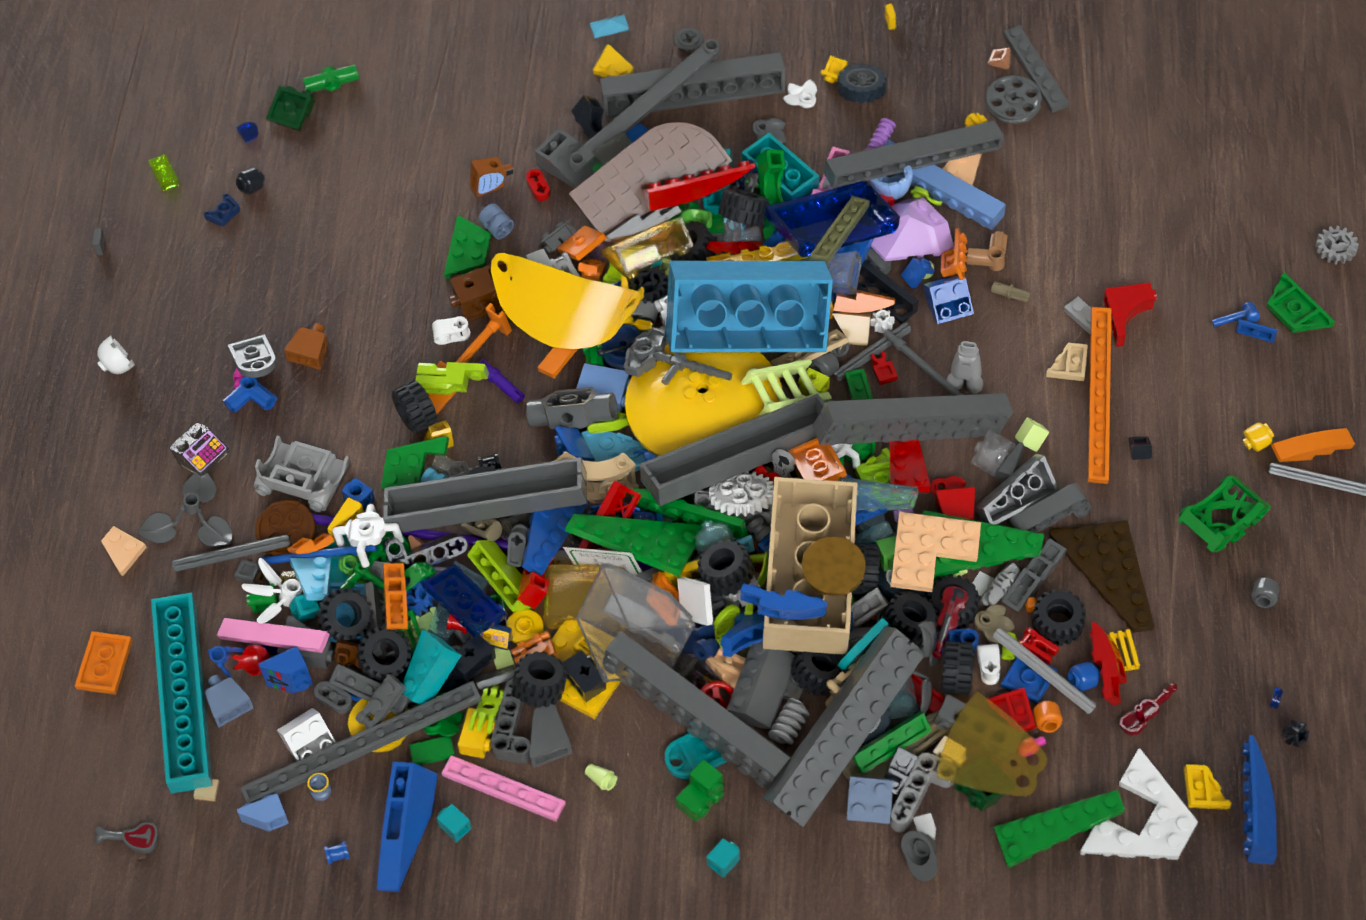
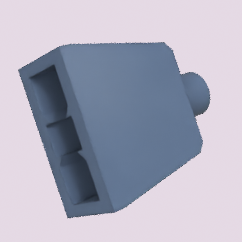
M219 675L209 678L208 683L211 687L205 691L218 728L253 709L249 696L231 677L223 681Z

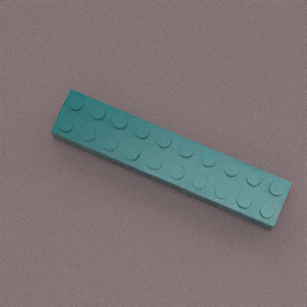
M192 593L151 599L166 784L171 794L211 787L213 782L196 602Z

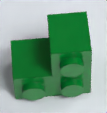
M704 759L689 774L690 784L676 797V807L695 822L700 817L704 818L713 803H718L724 795L723 774Z

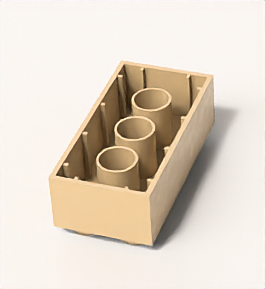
M774 477L767 591H775L784 596L787 589L791 591L797 590L806 596L819 597L828 603L826 614L816 618L790 620L765 616L763 649L847 654L852 592L846 595L825 596L814 591L803 577L802 559L807 548L821 538L841 537L854 543L857 483Z

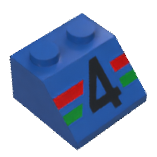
M297 646L259 663L264 681L268 687L296 693L304 691L313 685L307 665Z

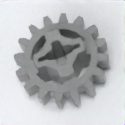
M1330 226L1328 231L1323 229L1322 234H1318L1315 247H1318L1316 252L1322 253L1321 259L1328 258V263L1333 260L1336 265L1338 261L1345 264L1346 259L1352 261V257L1356 256L1359 246L1357 243L1358 238L1352 237L1353 232L1347 233V228L1340 230L1339 226L1336 229Z

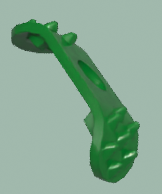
M425 562L415 563L404 571L405 578H410V583L406 586V592L421 580L433 577L435 569Z

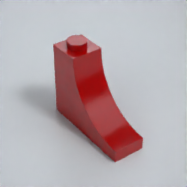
M1150 282L1105 289L1103 301L1105 308H1111V330L1116 347L1124 346L1126 337L1125 327L1128 322L1137 314L1153 309L1154 301L1157 300V294L1155 289L1152 290Z

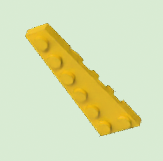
M821 235L781 242L776 247H767L766 245L761 246L760 250L749 252L746 249L741 250V254L730 256V253L707 257L706 259L707 261H800L810 257V254L822 237Z

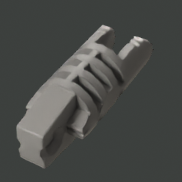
M1013 562L1009 563L997 574L981 597V605H995L1003 598L1021 571Z

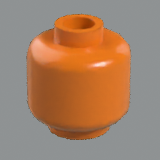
M1042 701L1033 710L1035 723L1039 730L1051 733L1062 725L1063 719L1057 703Z

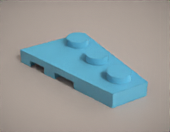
M290 558L292 569L294 568L296 578L299 579L306 600H324L323 598L328 595L331 558Z

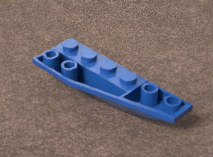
M1249 735L1247 743H1243V756H1246V762L1243 763V775H1246V782H1243V794L1247 795V801L1243 803V814H1247L1246 821L1243 823V834H1247L1246 841L1243 844V854H1247V862L1274 864L1277 856L1274 795L1261 751L1254 736Z
M393 762L382 832L377 891L399 892L432 815L438 774L415 763Z

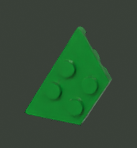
M457 216L444 270V279L451 278L450 275L459 272L466 274L477 268L485 267L491 242V233L461 216Z
M1285 272L1282 274L1273 295L1267 303V308L1292 333L1333 327L1335 321Z

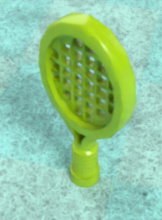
M737 605L727 606L715 618L713 622L715 640L721 638L734 626L735 617L740 614V608Z

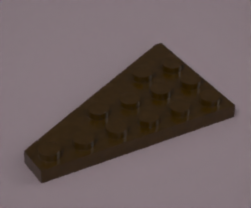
M1128 520L1049 531L1050 539H1053L1056 543L1067 549L1065 555L1069 557L1070 562L1079 572L1081 571L1087 577L1091 586L1096 588L1098 594L1105 602L1115 609L1119 618L1126 622L1127 627L1133 633L1154 630V623Z

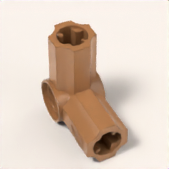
M996 231L994 234H991L989 249L968 248L967 264L988 266L993 271L1002 270L1005 266L1008 235Z

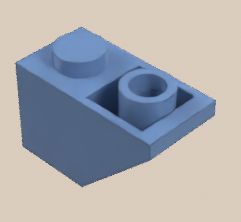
M277 793L266 795L257 802L244 804L241 808L237 809L243 823L268 832L289 824Z

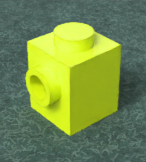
M808 368L806 372L816 391L820 393L827 392L830 377ZM799 377L798 384L800 392L806 396H809L810 394L808 393L803 381Z

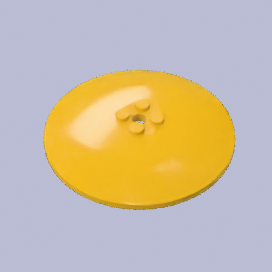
M667 344L664 351L666 354L674 355L675 353L686 355L689 361H696L699 364H706L707 366H713L716 369L732 373L731 380L728 381L715 376L711 377L698 373V371L694 372L684 368L683 371L678 370L668 385H664L661 380L672 365L664 361H656V366L648 372H644L639 377H631L625 396L626 416L631 431L641 445L649 452L661 456L759 417V413L764 409V403L753 383L742 385L741 381L750 369L772 367V364L760 352H671L669 344ZM769 380L761 381L771 401L780 402ZM701 388H705L708 390L705 393L698 392V390Z

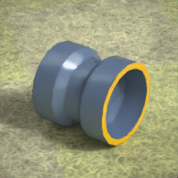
M315 773L308 779V788L315 800L323 801L329 798L332 789L329 779L325 774Z

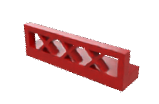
M614 480L595 516L614 517L616 513L622 511L623 518H630L642 495ZM627 493L633 495L631 503L624 505L623 499ZM583 539L578 547L580 549L592 550L603 548V551H612L586 539Z

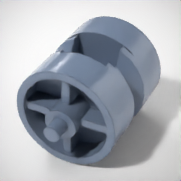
M497 204L486 206L479 215L480 223L496 239L504 238L513 229L514 222L507 214H504V211Z

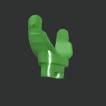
M687 209L677 218V223H689L690 221L695 223L698 221L701 224L707 225V228H711L712 213L703 209Z

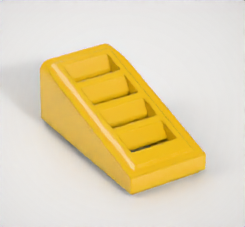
M349 497L346 499L327 528L328 533L332 535L333 539H335L333 535L334 527L346 526L348 521L357 519L356 515L364 513L362 504Z

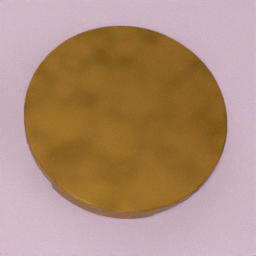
M821 538L812 543L803 555V577L814 591L822 595L849 594L861 584L864 578L866 564L863 553L854 543L845 538Z

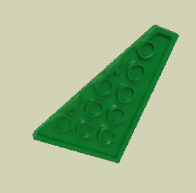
M923 510V515L980 522ZM981 522L977 562L936 557L934 578L957 574L959 571L967 569L976 570L981 567L1003 564L1004 561L1014 559L1018 561L1026 557L1040 556L1044 534Z
M573 514L565 531L616 552L632 553L635 560L680 577L705 534L707 526Z

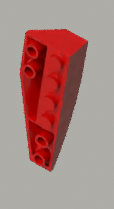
M748 160L739 162L738 167L731 168V165L720 167V171L713 172L712 169L702 171V175L696 177L693 173L684 175L683 180L672 178L665 180L666 184L662 185L660 182L647 184V188L643 189L647 210L663 209L705 197L741 178L755 168V163L749 164Z

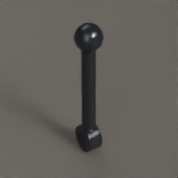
M633 342L627 346L607 350L599 349L597 354L598 356H604L607 353L627 350Z

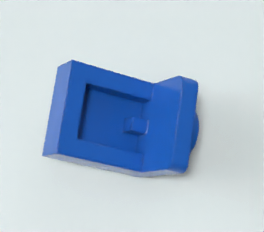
M913 258L901 276L911 288H917L926 274H933L935 270L927 259Z

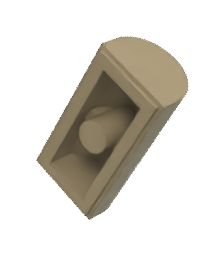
M495 519L461 524L465 531L490 541L497 540L502 533V526Z

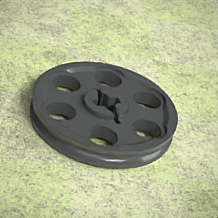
M1009 75L995 80L989 86L986 95V106L989 112L1002 122L1011 124L1023 123L1035 117L1039 112L1042 95L1038 86L1030 79ZM1020 83L1022 86L1015 88L1012 84ZM1002 87L1004 91L997 92L995 88ZM1032 92L1036 96L1031 98L1026 94ZM994 101H998L1001 103V105L993 106L991 103ZM1031 107L1033 110L1030 112H1026L1023 110V108ZM1013 111L1015 115L1008 116L1006 115V112Z

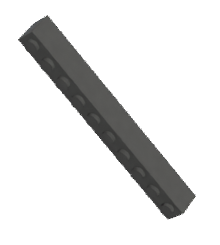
M995 121L984 122L826 160L824 175L834 189L904 172V168L908 165L914 170L1001 149L1004 135Z

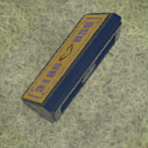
M475 618L471 620L470 637L478 633L491 646L503 650L509 649L513 639L510 627Z

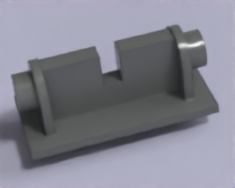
M569 219L565 223L561 221L554 227L555 231L551 234L550 232L545 233L540 238L542 241L538 247L540 248L544 245L543 249L547 254L553 253L561 245V242L558 240L559 238L564 242L576 233V229L568 225L571 220Z

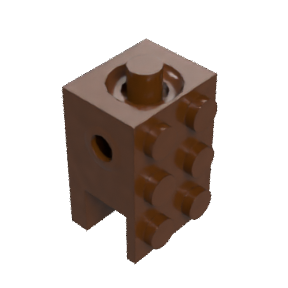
M499 261L497 264L498 268L506 272V264L503 261ZM491 264L450 279L453 296L448 297L452 308L457 306L460 315L465 317L468 322L487 316L485 308L490 303L493 304L496 312L503 310L495 290L491 274Z

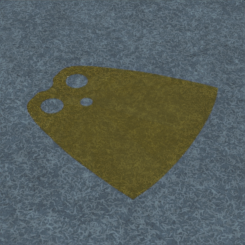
M977 692L965 705L947 737L940 757L937 777L982 791L1027 796L1034 792L1037 786V774L1044 770L1047 764V757L1035 740L1016 721L985 696ZM1030 753L1036 754L1039 757L1038 765H1029L1026 761L1027 755ZM1016 760L1017 766H1011L1010 761ZM1020 775L1026 776L1029 779L1028 787H1019L1016 783V778Z

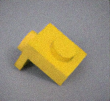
M830 55L825 70L821 71L824 80L833 84L838 82V75L841 70L843 71L847 67L848 62Z

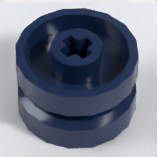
M622 324L610 340L602 343V349L607 350L627 346L631 342L634 343L635 338L642 333L632 325ZM627 350L604 354L603 360L606 367L625 371L624 364Z

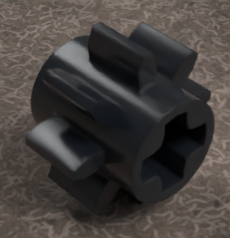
M1291 720V723L1284 725L1282 736L1287 738L1284 743L1299 748L1300 744L1307 742L1309 737V731L1305 729L1307 724Z

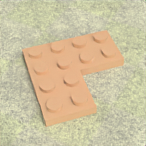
M899 512L891 587L932 592L936 557L977 562L981 522Z

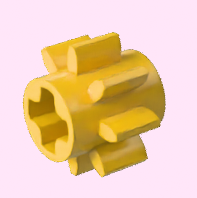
M972 113L965 119L967 126L987 122V119L979 113Z

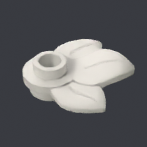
M811 80L806 81L803 87L790 83L788 86L789 95L784 96L783 99L790 105L810 108L816 103L815 94L817 87Z

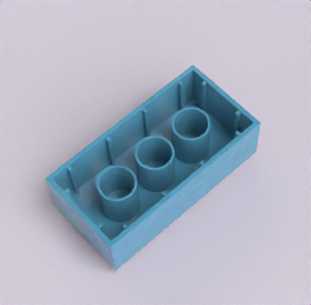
M669 261L665 332L670 351L826 352L833 280L825 261Z

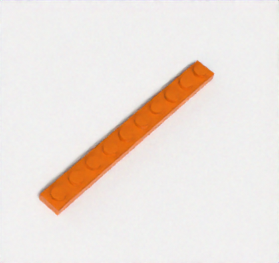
M1092 307L1088 437V482L1108 484L1111 308Z

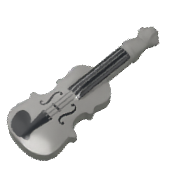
M776 449L772 453L773 472L778 473L782 478H791L790 472L795 469L794 457L782 449Z

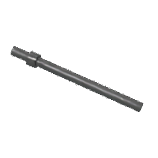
M889 329L884 332L883 335L894 344V348L899 352L902 351L952 396L963 395L911 350L902 338L895 336Z

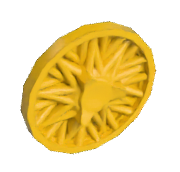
M529 609L514 612L506 622V627L512 629V641L517 644L522 641L526 642L533 638L534 634L538 632L541 634L544 631V623L541 616Z

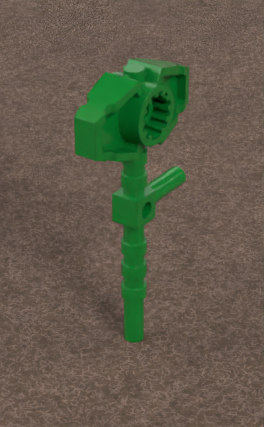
M387 531L381 538V543L377 545L378 550L369 552L368 560L370 565L363 568L359 561L353 568L352 575L346 579L339 589L353 588L359 579L363 580L366 578L370 582L373 581L376 586L384 591V581L369 570L374 561L381 557L382 562H388L382 545L386 538L394 537V535ZM403 536L404 542L402 544L405 551L411 550L408 541ZM391 544L389 546V551H395L398 547V544Z

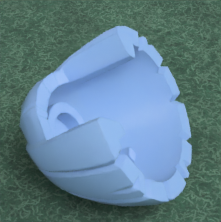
M908 165L904 168L905 177L892 176L888 178L885 176L872 179L870 182L879 194L891 196L894 200H897L907 193L911 185L912 167Z

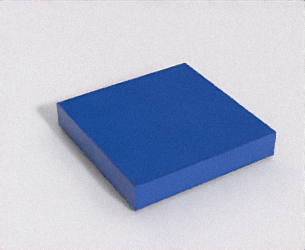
M1016 657L1001 683V687L1010 692L1025 687L1029 701L1035 704L1040 703L1050 686L1047 680L1018 657ZM1048 665V666H1049L1050 668H1052L1055 672H1057L1058 669H1056V668H1054V667Z

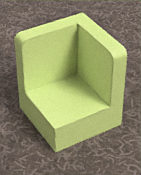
M1027 417L1015 438L1022 442L1024 446L1037 452L1049 431L1042 424Z

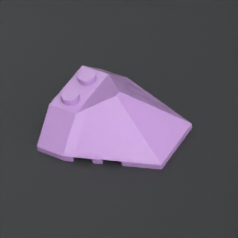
M924 197L906 199L893 204L869 227L876 231L871 247L884 261L907 259L908 256L916 255L917 258H922L926 254L940 256L941 253L954 249L948 222Z

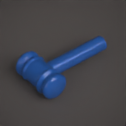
M1247 302L1242 306V311L1213 319L1212 322L1214 327L1244 318L1249 322L1255 323L1260 319V313L1252 302Z

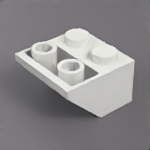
M313 708L277 730L296 761L336 744L320 713Z

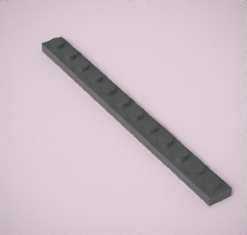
M471 681L241 787L246 803L257 802L266 795H274L276 793L279 795L307 782L310 776L315 773L324 774L481 702L482 699L474 682Z

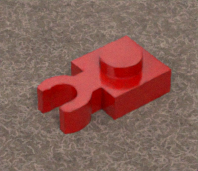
M881 351L880 359L871 354V362L874 364L873 372L878 384L883 385L897 381L898 375L892 361L886 362V353Z

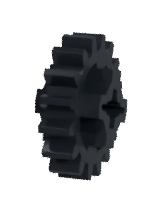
M642 264L641 269L635 267V273H629L630 278L627 279L629 289L639 291L643 287L644 298L642 300L644 304L647 303V300L654 303L655 298L661 299L660 294L666 295L665 289H668V277L665 275L664 270L659 271V266L652 268V265L649 264L645 268Z

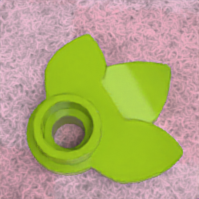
M915 186L911 190L912 198L924 197L934 205L940 206L942 204V201L929 197V191L921 187Z

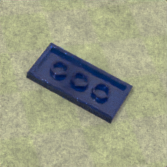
M455 564L423 582L422 588L473 637H477L507 618V613Z

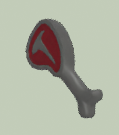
M150 822L142 823L134 829L123 832L106 831L101 826L95 829L97 834L95 841L97 844L106 839L121 840L129 849L138 853H151L155 850L159 840L158 829Z

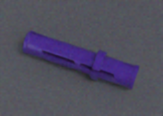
M485 359L478 362V364L486 365L489 371L487 380L498 386L516 404H519V401L521 402L524 399L525 394L508 381L499 369L492 367Z

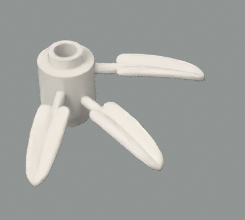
M259 558L258 564L264 576L270 583H274L275 586L278 585L280 589L256 584H242L241 586L243 590L262 596H272L273 593H280V601L272 603L257 618V622L263 624L271 620L282 610L280 607L282 604L289 607L293 598L301 595L302 589L299 581L296 579H289L281 584V578L264 559Z

